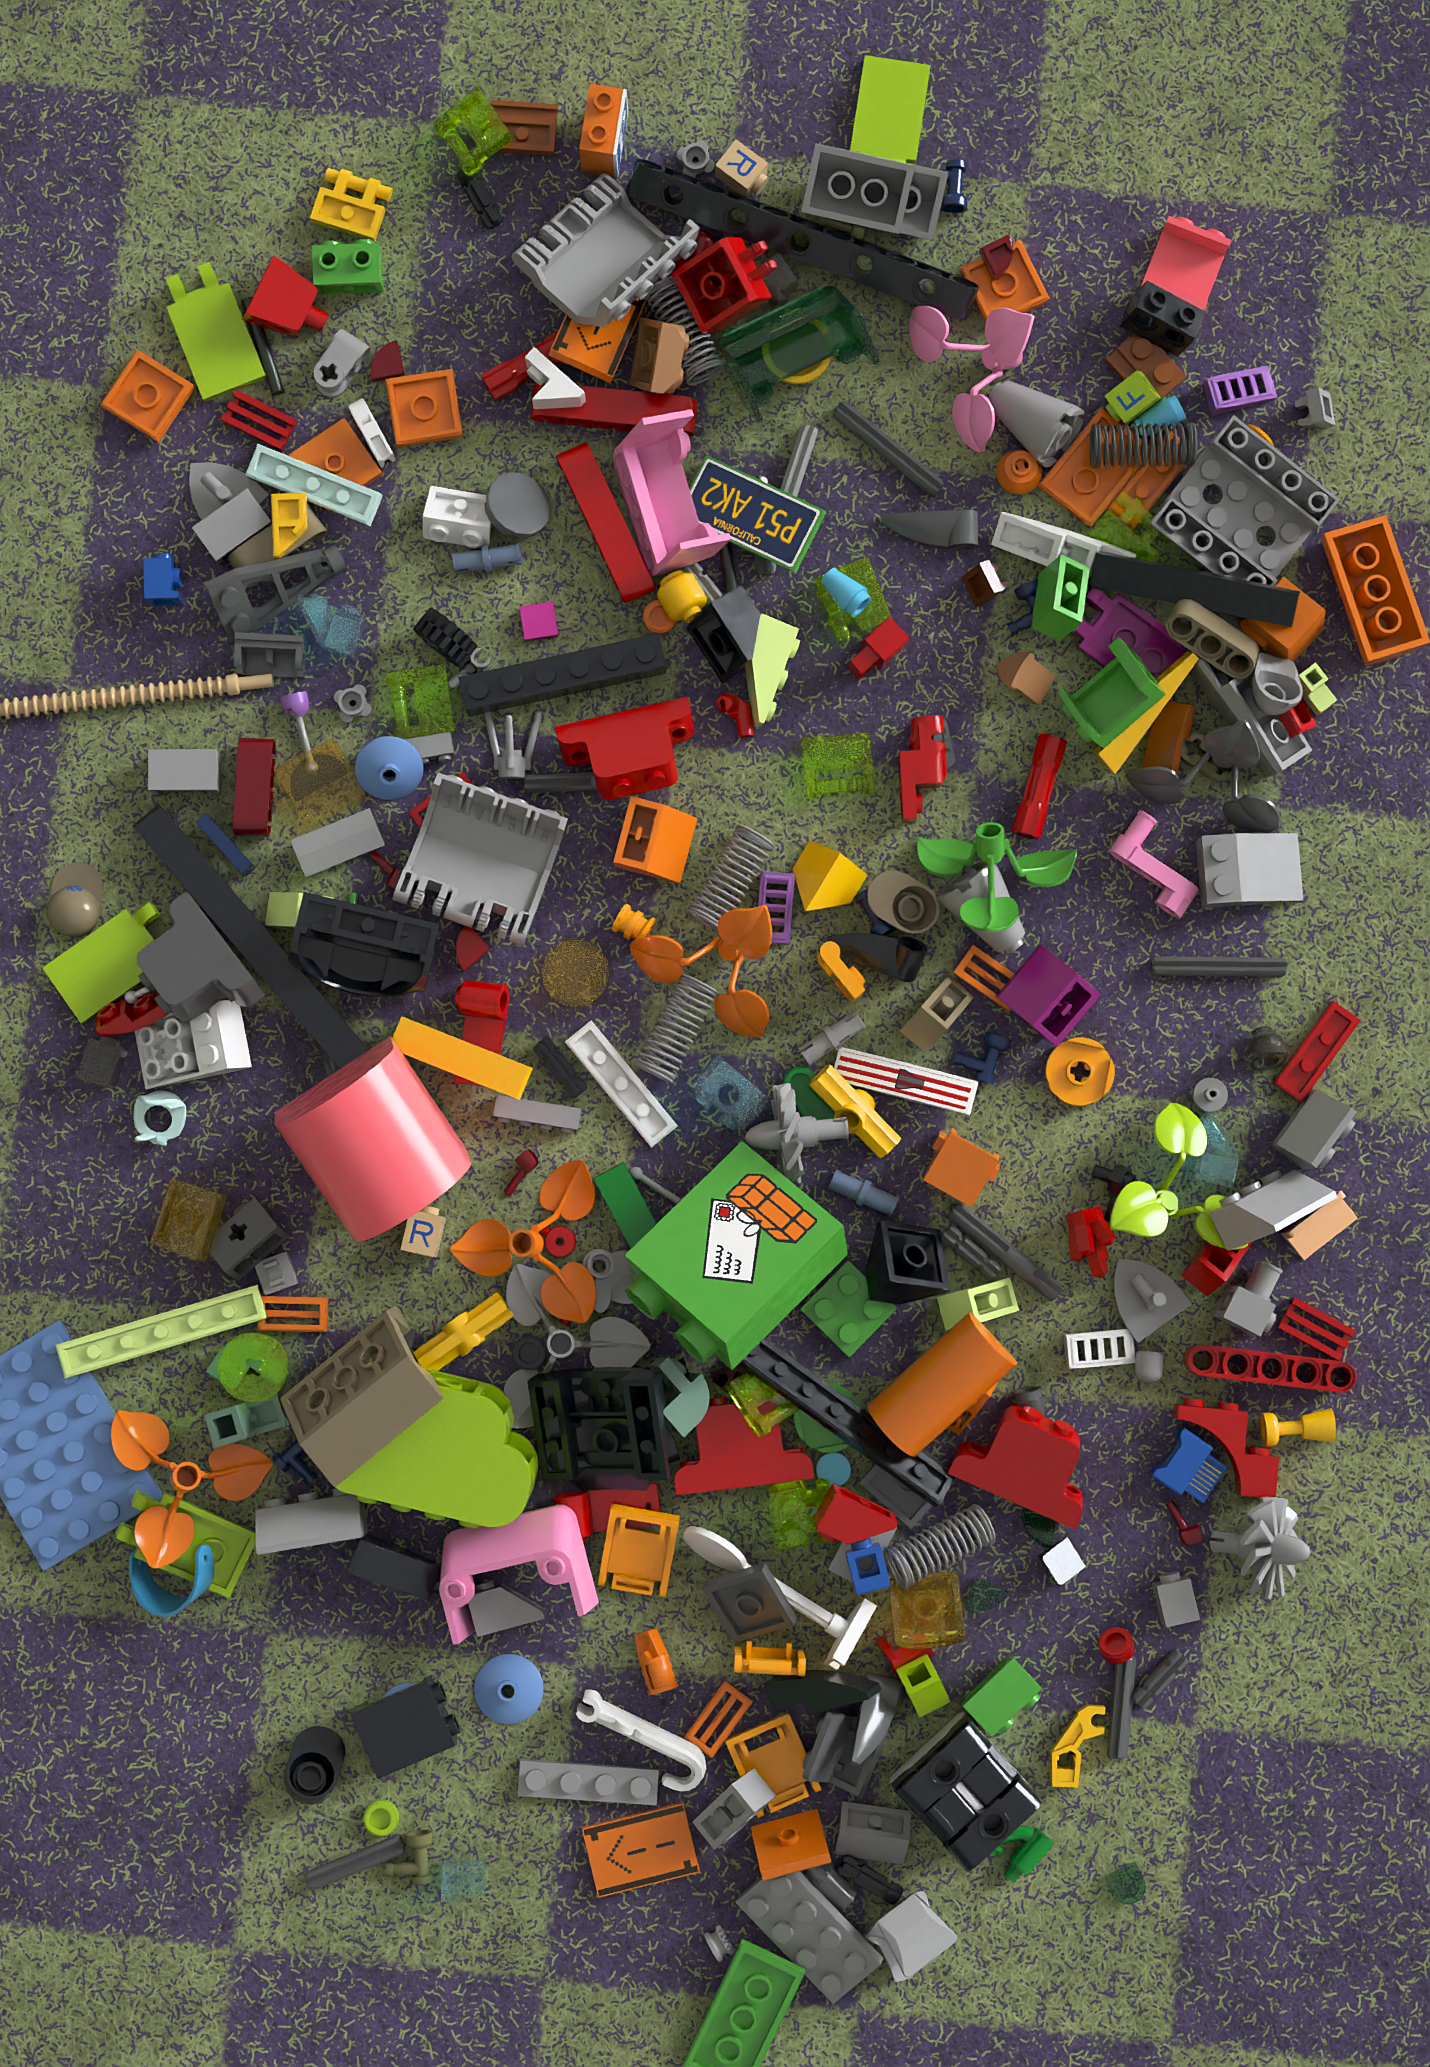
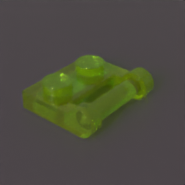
M479 87L471 91L434 123L436 132L440 137L446 139L459 158L461 169L469 176L476 174L481 169L482 163L514 138ZM462 122L477 144L471 151H469L455 130L456 125Z
M445 664L385 674L386 684L391 688L397 729L394 731V737L406 740L445 732L456 733ZM413 682L419 726L410 727L404 690V684Z
M870 732L802 738L807 799L817 798V794L864 791V794L875 793ZM862 769L863 777L816 781L815 772Z
M750 1372L743 1374L725 1386L752 1431L760 1438L770 1433L771 1427L800 1410L791 1402L786 1401L766 1415L760 1414L757 1408L779 1394Z

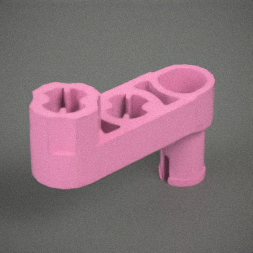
M1139 810L1124 835L1120 834L1109 853L1161 888L1162 892L1156 899L1155 904L1171 916L1181 919L1199 892V889L1192 882L1142 850V843L1157 821L1151 815Z

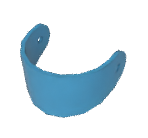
M205 1544L200 1545L195 1554L194 1586L188 1597L175 1596L163 1590L152 1579L148 1564L133 1556L135 1550L131 1552L129 1557V1577L132 1592L140 1606L156 1616L168 1617L181 1612L210 1588L214 1578L213 1554L210 1547Z

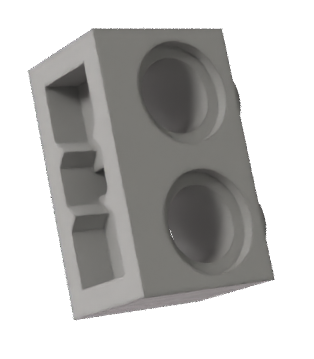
M752 1769L731 1784L692 1823L715 1850L737 1834L776 1795L756 1770Z

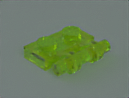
M1123 491L1115 500V503L1125 511L1120 517L1110 510L1106 511L1087 537L1137 554V559L1154 562L1161 551L1151 544L1156 536L1166 544L1170 540L1150 525L1154 516L1142 507L1144 503L1136 497L1132 499ZM1133 517L1148 528L1144 536H1141L1128 525Z
M868 557L836 568L868 589L867 593L871 596L868 606L856 617H852L849 613L844 614L841 612L837 603L821 583L825 574L814 578L818 588L816 595L819 602H823L829 616L827 623L830 630H834L838 642L851 637L847 625L852 622H856L861 634L877 628L889 616L892 618Z
M821 1478L816 1480V1489L806 1490L803 1480L769 1485L771 1540L775 1550L809 1545L808 1533H817L818 1530H816L813 1521L815 1515L807 1516V1507L815 1506L817 1512L829 1490V1481L827 1479ZM817 1533V1539L819 1543H829V1541L823 1539Z

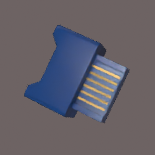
M1180 1426L1176 1432V1446L1163 1465L1152 1467L1148 1475L1175 1494L1181 1496L1185 1490L1204 1503L1228 1467L1210 1455L1213 1449L1212 1446L1185 1427Z

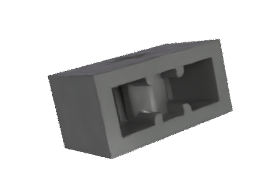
M253 1198L251 1201L242 1204L236 1210L235 1215L226 1223L215 1227L202 1244L223 1271L236 1281H239L288 1239L290 1235L271 1211L259 1200Z

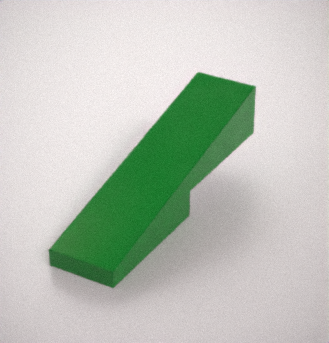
M622 1162L595 1176L593 1179L628 1245L632 1248L656 1225V1222L625 1163Z

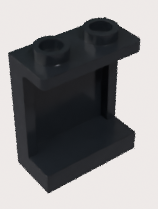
M432 1675L424 1677L420 1683L368 1704V1702L357 1705L352 1710L350 1715L378 1779L456 1745L458 1740L457 1734L461 1733L458 1721L453 1713L448 1715L443 1703L447 1701L444 1688L439 1681L434 1682Z

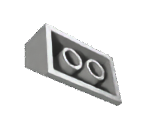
M1276 1170L1260 1178L1263 1183L1262 1185H1260L1259 1181H1256L1241 1188L1242 1196L1236 1192L1219 1200L1222 1207L1209 1214L1227 1251H1230L1283 1229L1336 1199L1337 1195L1334 1190L1296 1170L1281 1175L1279 1170Z
M337 1488L332 1489L333 1496L320 1498L319 1491L298 1495L299 1501L285 1503L284 1497L264 1500V1507L255 1510L256 1553L260 1555L362 1538L369 1532L365 1504L357 1500L356 1495L342 1492Z

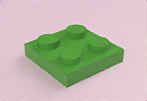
M849 1260L800 1308L849 1358L897 1309L892 1303L869 1299L866 1277Z

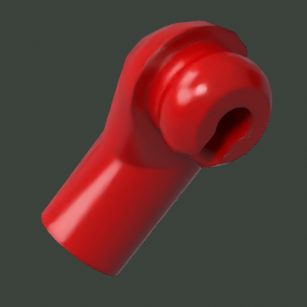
M733 693L720 695L717 698L716 706L719 711L736 720L738 738L754 736L750 704Z

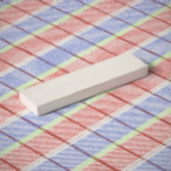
M592 1021L588 1022L565 1041L567 1046L651 1148L678 1127Z

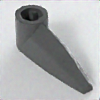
M975 510L881 514L884 526L914 541L952 549H970L979 546L978 512Z
M869 1672L866 1673L865 1678L878 1682L881 1691L870 1699L861 1701L859 1704L850 1765H860L884 1738L897 1706L901 1680Z

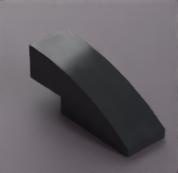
M805 1670V1676L776 1675L764 1683L772 1710L803 1702L807 1716L868 1700L881 1691L878 1682L853 1674L829 1670Z

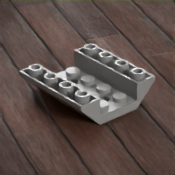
M1233 415L1196 458L1194 466H1190L1150 522V525L1212 574L1274 586L1278 581L1276 577L1312 530L1320 527L1340 499ZM1213 486L1218 489L1220 499L1217 504H1209L1204 500L1203 491L1205 487ZM1259 528H1267L1271 531L1273 537L1269 546H1262L1257 542L1256 532Z

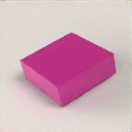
M553 601L519 607L525 642L559 637Z

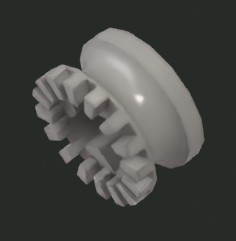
M718 1925L715 1927L714 1933L706 1932L704 1936L718 1962H721L725 1954L733 1955L735 1952L729 1939H725L727 1936L724 1930Z

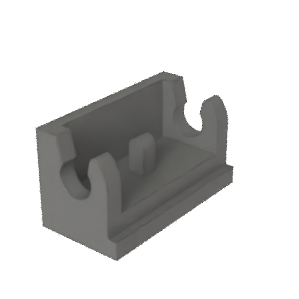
M235 632L234 667H236L237 675L273 674V677L305 679L307 641L304 636Z

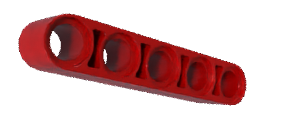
M537 383L534 384L532 399L542 389L545 383H543L542 385H539ZM577 385L585 392L586 402L582 407L534 409L533 404L531 405L530 418L536 422L544 423V420H548V423L570 426H577L578 423H581V427L611 430L612 426L615 427V430L628 432L642 418L692 409L694 416L683 427V430L689 437H693L695 434L698 401L685 396Z
M584 442L556 455L561 471H564L566 482L575 501L577 500L579 503L578 507L589 530L593 533L592 537L603 560H606L607 569L617 590L621 592L620 596L624 604L656 590L648 569L588 443Z
M1194 1344L1188 1347L1183 1356V1364L1190 1373L1206 1377L1339 1393L1351 1390L1357 1380L1354 1367L1349 1363L1337 1360L1204 1344ZM1203 1350L1207 1353L1209 1361L1205 1368L1198 1370L1193 1364V1356L1196 1352ZM1234 1354L1239 1355L1243 1361L1242 1369L1236 1374H1232L1227 1367L1228 1359ZM1271 1358L1275 1361L1277 1370L1272 1377L1267 1378L1263 1375L1261 1367L1265 1360ZM1307 1363L1311 1369V1375L1308 1380L1301 1382L1296 1376V1370L1300 1364ZM1336 1367H1341L1345 1373L1344 1382L1339 1386H1335L1330 1378L1331 1372Z

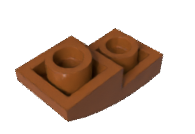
M1173 700L1167 702L1152 724L1142 768L1153 766L1165 767L1178 773L1182 742L1184 739H1190L1195 705Z

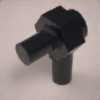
M1096 1164L1092 1171V1177L1108 1183L1107 1191L1110 1200L1104 1219L1110 1222L1113 1205L1117 1196L1126 1185L1136 1181V1175L1132 1174L1131 1168L1120 1164L1114 1166L1113 1170Z

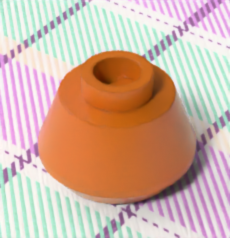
M1014 449L1008 451L1000 458L996 468V475L999 484L1006 491L1022 495L1031 492L1038 486L1042 478V466L1027 450Z

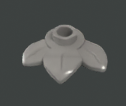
M594 1249L586 1254L582 1261V1265L591 1272L595 1279L597 1300L594 1310L600 1314L607 1309L610 1300L620 1304H633L625 1292V1289L632 1283L625 1254L628 1251L621 1250L611 1254L604 1249ZM594 1261L603 1262L605 1266L603 1272L598 1273L593 1269Z

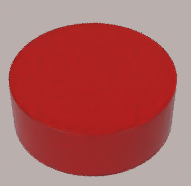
M1120 1627L1109 1628L1099 1637V1650L1101 1656L1107 1662L1121 1664L1132 1657L1135 1646L1131 1634L1126 1629Z

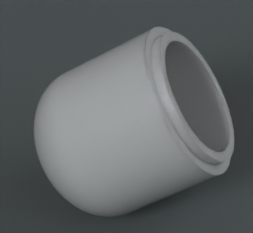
M1150 1351L1136 1352V1377L1146 1383L1158 1381L1163 1375L1164 1354Z

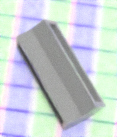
M370 808L290 840L305 877L385 845Z

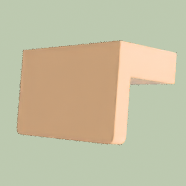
M1342 1190L1335 1191L1336 1199L1298 1219L1281 1233L1301 1260H1306L1358 1219L1343 1200L1346 1195Z

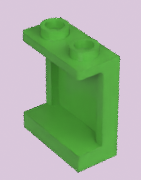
M1119 637L1109 645V648L1116 656L1115 659L1076 693L1070 694L1064 688L1058 692L1064 701V704L1061 705L1062 710L1072 721L1076 720L1079 724L1075 727L1079 735L1087 743L1093 740L1103 749L1166 695L1138 654Z

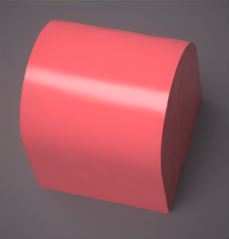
M391 1036L275 1111L276 1128L355 1242L373 1238L416 1214L452 1187L471 1166V1160L466 1147Z

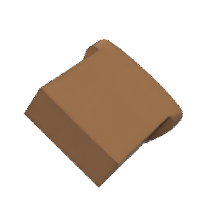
M1019 652L1001 660L997 664V670L1002 682L1030 703L1040 705L1056 676L1034 659L1035 655L1031 652Z

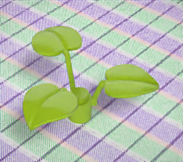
M1169 1103L1155 1119L1153 1132L1158 1145L1169 1154H1179L1178 1160L1164 1183L1157 1189V1193L1149 1184L1140 1181L1129 1183L1120 1191L1113 1205L1110 1229L1131 1233L1139 1237L1152 1238L1160 1235L1166 1229L1168 1219L1171 1216L1174 1219H1178L1183 1215L1197 1213L1200 1215L1195 1220V1229L1199 1235L1210 1244L1226 1249L1209 1214L1222 1207L1219 1200L1225 1198V1196L1213 1195L1208 1197L1204 1201L1203 1208L1193 1206L1178 1209V1198L1173 1192L1167 1190L1183 1165L1186 1155L1195 1158L1199 1157L1204 1153L1207 1146L1206 1130L1200 1119L1188 1108L1177 1103ZM1248 1243L1232 1250L1243 1249L1248 1246Z

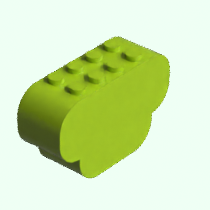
M426 1369V1371L433 1375L443 1399L335 1487L342 1492L356 1495V1499L369 1504H376L377 1501L391 1504L390 1507L401 1512H410L411 1509L425 1512L424 1515L434 1520H445V1517L459 1520L458 1523L468 1528H479V1525L501 1527L516 1520L523 1512L535 1486L539 1463L536 1450L531 1442L523 1435L512 1431L514 1423L513 1406L508 1396L500 1388L486 1382Z

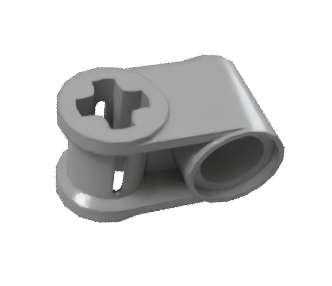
M340 329L334 335L327 350L314 368V378L318 391L328 398H335L341 395L354 375L362 368L363 365L360 363L362 361L366 362L371 347L345 330ZM333 374L336 375V380L328 379L327 382H325V375L327 377H331Z

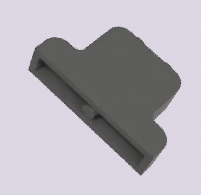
M187 891L174 899L170 905L169 912L172 916L170 921L174 926L144 947L137 955V964L143 971V973L138 975L139 979L150 993L155 989L158 991L159 995L154 999L166 1015L172 1011L183 1022L194 1020L224 997H227L231 1003L235 1001L238 1005L247 1007L265 996L253 977Z

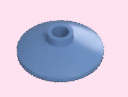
M393 736L379 737L368 742L359 751L355 761V775L360 786L368 794L384 800L399 799L413 792L419 785L423 776V761L418 750L410 742ZM386 770H392L396 773L391 777L383 775Z
M503 1654L490 1659L482 1666L475 1680L474 1695L478 1707L489 1719L501 1724H516L528 1719L538 1709L543 1697V1681L538 1669L528 1659L515 1654ZM504 1685L513 1686L515 1690L514 1695L511 1697L504 1696L501 1691Z

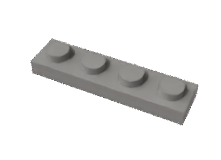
M520 1759L517 1796L657 1805L659 1768Z

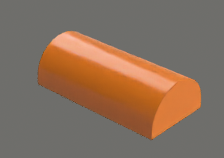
M1380 516L1324 533L1320 539L1364 666L1382 663L1406 655L1429 644L1430 640L1387 516Z
M970 1311L868 1404V1409L884 1434L903 1452L915 1457L1010 1372L1018 1362Z

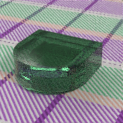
M1135 1861L1104 1876L1111 1893L1120 1903L1134 1904L1144 1896L1146 1890L1145 1880Z

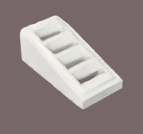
M1127 1329L1063 1334L1066 1369L1136 1362L1134 1340ZM1123 1336L1125 1357H1118L1117 1337ZM1103 1338H1110L1111 1358H1105ZM1090 1339H1096L1098 1359H1092ZM1083 1340L1085 1360L1079 1361L1077 1341Z

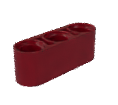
M243 737L239 739L233 813L234 835L270 836L271 826L268 825V822L272 821L273 792H270V788H274L276 759L272 758V755H276L275 739Z

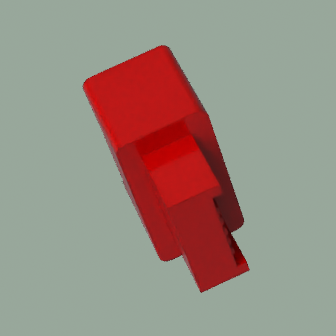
M889 616L863 640L860 647L862 651L850 661L848 665L849 671L860 680L875 665L879 670L883 669L905 649L904 645L910 638Z

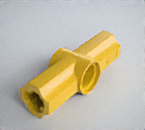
M828 1064L821 1069L809 1082L808 1085L835 1112L834 1118L846 1116L849 1133H855L878 1158L887 1155L901 1140V1137L875 1111L873 1097L864 1090L854 1089L831 1065Z
M496 1292L470 1312L466 1311L450 1321L442 1328L441 1333L417 1348L413 1354L425 1370L440 1371L457 1357H463L474 1350L475 1346L481 1345L486 1340V1336L499 1329V1327L510 1321L515 1315L509 1310L506 1301L499 1292Z

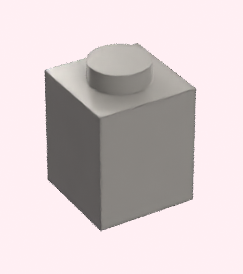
M1179 1571L1159 1575L1160 1581L1152 1583L1161 1624L1167 1628L1200 1620L1191 1579L1186 1575L1180 1576Z

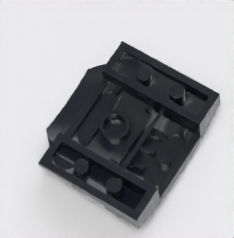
M593 1367L536 1374L527 1381L542 1480H570L582 1491L599 1489L646 1491L654 1480H669L671 1478L666 1450L668 1441L663 1414L666 1401L661 1372L630 1367Z

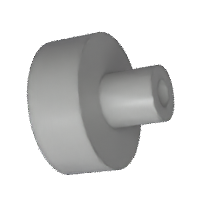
M1216 1078L1202 1079L1196 1083L1192 1090V1100L1195 1106L1204 1112H1214L1221 1109L1228 1098L1226 1086Z

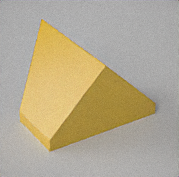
M810 840L792 869L805 911L851 904L868 874L841 853Z

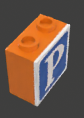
M595 84L589 85L579 147L582 173L594 175L605 173L610 177L618 178L628 119L627 89Z

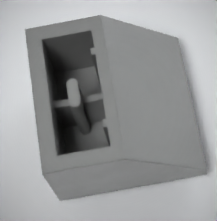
M1317 1089L1311 1090L1270 1146L1302 1170L1317 1168L1319 1165L1324 1167L1335 1153V1150L1331 1147L1339 1137L1344 1139L1354 1127L1355 1122L1352 1118L1357 1111Z

